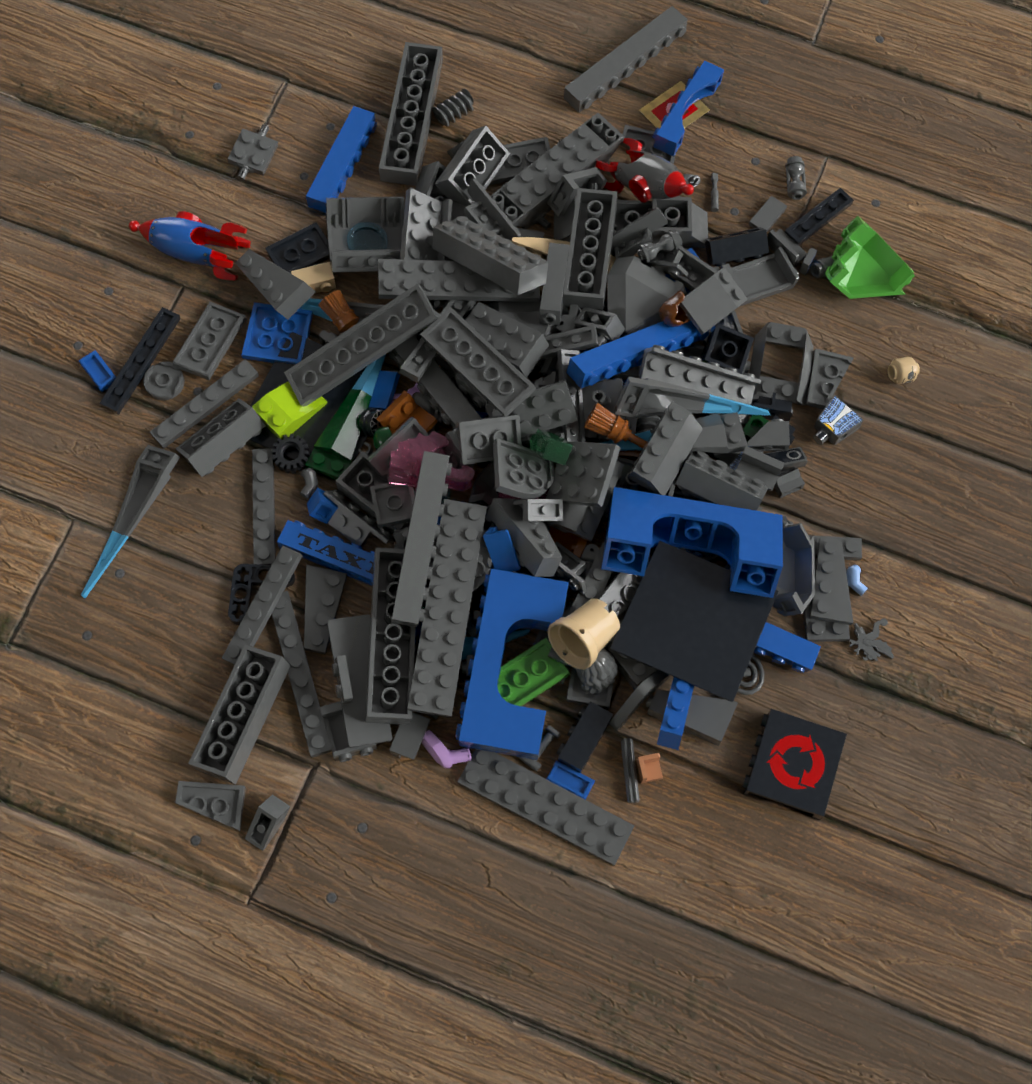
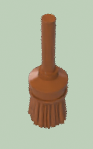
M340 290L333 291L324 297L318 305L332 319L333 325L338 328L339 333H344L356 325L360 319L356 316L355 311L350 309Z
M599 403L595 404L584 424V428L606 436L607 440L610 439L615 444L621 440L625 442L628 440L644 448L647 443L646 440L631 433L632 430L628 428V420L622 419L619 415L615 416Z

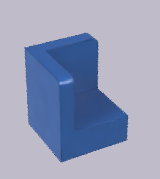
M317 488L307 502L309 516L327 524L338 509V506L323 495L324 490Z

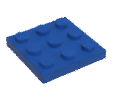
M254 302L241 354L242 358L270 363L275 361L291 364L299 363L302 361L306 338L309 336L313 311L298 309L287 320L272 305ZM294 332L303 336L297 359L277 357L280 351H288L292 348L293 341L289 337L290 333ZM289 339L291 341L290 346L282 348L286 340Z

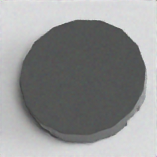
M163 361L148 368L143 382L146 391L151 397L165 401L173 399L180 394L184 388L185 379L181 369L174 367L171 362Z

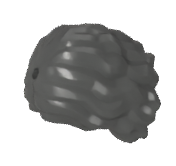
M605 647L598 653L597 659L591 667L585 670L576 669L581 681V688L586 694H599L602 689H607L610 684L615 682L614 677L617 676L618 666L612 653Z

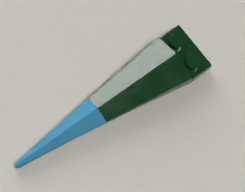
M386 354L366 367L315 443L314 449L305 464L306 468H311L319 474L337 480L353 463L362 428L359 427L360 416L365 409L369 408L378 374L381 371Z

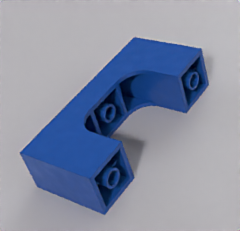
M614 487L607 519L601 569L644 576L650 549L657 546L659 541H662L674 547L714 553L723 557L731 568L730 591L770 598L774 597L783 568V515Z
M491 569L490 575L486 574L484 592H487L486 596L482 595L480 603V613H483L482 617L478 616L476 624V634H479L478 638L474 637L472 654L475 657L470 659L468 666V676H471L470 681L466 680L464 687V697H467V700L462 702L460 708V718L463 721L462 724L457 725L455 736L456 740H459L460 746L533 760L538 759L546 711L508 703L501 697L498 691V680L505 643L509 635L520 628L548 631L550 624L563 617L569 582Z

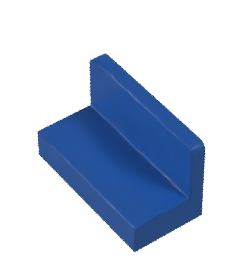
M497 526L488 528L483 538L494 569L508 572L519 570L521 565L509 531L507 529L498 531Z

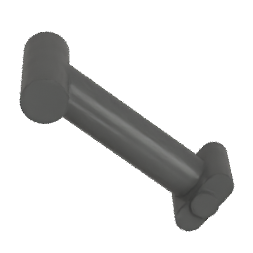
M550 725L546 728L547 734L541 740L538 758L554 738L558 739L561 735ZM519 758L536 772L542 766L537 760Z

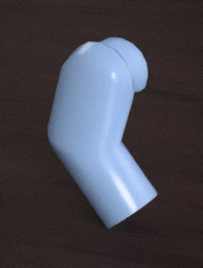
M852 565L846 571L848 586L862 596L868 588L860 582V567Z

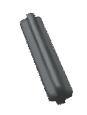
M625 738L621 740L627 802L637 803L640 799L633 740Z

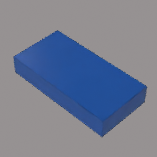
M96 350L79 360L81 366L101 392L108 389L116 379V376Z
M379 371L369 408L385 411L392 404L400 377L398 372Z
M557 760L546 779L585 800L595 783V780Z

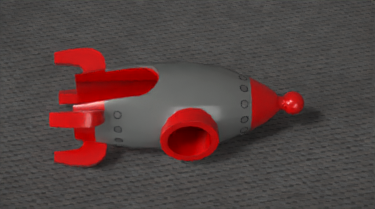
M624 138L623 141L624 144L630 146V150H626V153L631 158V164L610 162L608 164L596 160V167L610 172L616 180L614 183L606 182L604 186L606 189L619 194L625 186L631 190L639 201L644 203L651 198L669 199L677 197L682 193L689 196L694 192L693 185L686 184L684 176L674 164L655 154L641 151L642 144L632 138Z

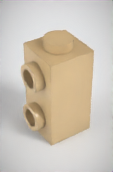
M330 262L291 271L292 275L307 283L316 291L315 293L329 292L336 288Z

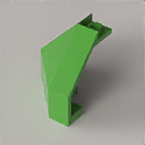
M857 216L843 230L841 234L843 237L842 243L836 246L832 256L834 262L832 267L827 268L825 275L849 299L905 294L902 288L911 282L915 276L914 271L875 230Z

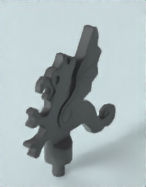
M884 618L877 621L873 625L872 632L868 634L855 623L853 625L856 629L854 633L858 640L850 639L849 642L851 644L849 647L855 644L858 645V648L853 652L859 655V650H863V655H866V657L862 658L864 661L872 659L878 661L879 653L893 659L892 648L887 645V642L875 640L879 637V625L886 626L888 621Z

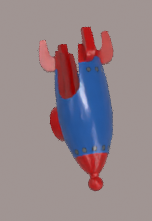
M185 211L178 212L176 217L156 218L139 224L136 220L129 223V229L132 232L140 231L142 236L162 253L178 260L214 266V275L224 280H237L238 275L226 271V268L233 267V261L228 260L226 254L204 246L212 245L236 250L238 246L250 248L251 241L232 235L233 232L246 234L247 228L236 223L227 222L222 225L220 230L211 225L204 224L197 216Z

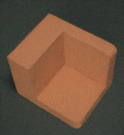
M659 753L637 758L636 766L641 784L663 779L659 763Z

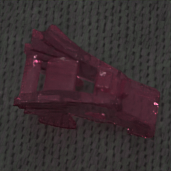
M433 431L429 436H423L419 433L414 439L408 438L406 441L399 442L398 449L391 451L387 484L415 487L416 492L424 451L447 455L441 448L448 446L449 441L443 435ZM463 466L461 469L452 467L450 476L446 475L445 478L448 489L465 491L471 488V479L474 477L475 471L468 466Z

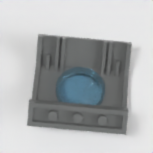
M404 197L326 198V225L332 272L378 271V259L400 260Z

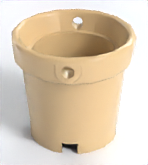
M591 598L567 617H561L549 625V641L554 651L568 665L582 670L591 667L596 661L598 653L620 629L616 613L613 610L608 613L604 608L607 606L605 602Z

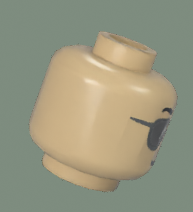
M911 357L894 359L888 366V376L896 384L914 382L920 372L919 364Z

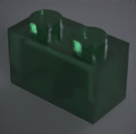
M537 429L536 434L534 433L530 440V449L541 458L566 465L573 445L561 436Z

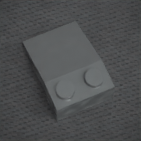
M723 267L687 294L679 305L702 335L743 304L747 298L733 280L731 274Z

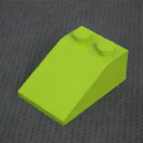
M288 381L267 393L252 407L264 424L277 438L280 437L282 440L284 439L283 435L289 437L290 434H293L328 402L321 396L309 405L301 406Z

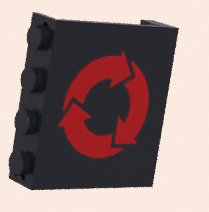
M770 709L768 714H764L760 726L764 728L762 734H758L754 746L758 748L756 755H751L748 767H751L750 775H745L742 787L745 788L744 795L747 796L750 792L812 813L811 818L821 820L826 812L847 734Z

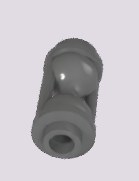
M793 156L788 158L785 164L787 194L793 200H800L807 194L805 164L801 157Z
M670 230L656 244L651 242L639 244L637 255L641 261L644 260L645 263H648L656 257L660 250H677L682 245L681 237L676 230L673 232Z

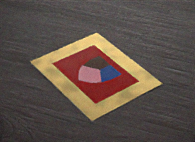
M680 81L639 109V111L656 128H660L664 116L670 114L669 111L672 104L678 102V96L681 91H685L686 85ZM701 100L696 101L683 114V127L686 128L709 112L710 109Z

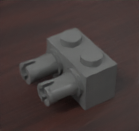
M587 307L582 309L574 322L578 329L595 325L599 346L619 339L625 330L615 313Z

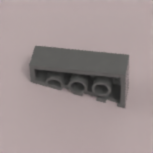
M250 249L235 262L274 309L287 320L316 292L303 280Z
M494 498L487 512L486 519L489 522H494L498 531L505 529L509 531L515 551L520 554L519 559L534 577H553L562 560V556L544 522L523 521V505H513V500L523 499Z

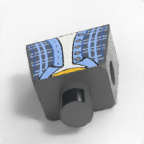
M834 395L815 422L814 428L818 432L813 436V439L820 445L826 440L836 445L856 432L864 420Z

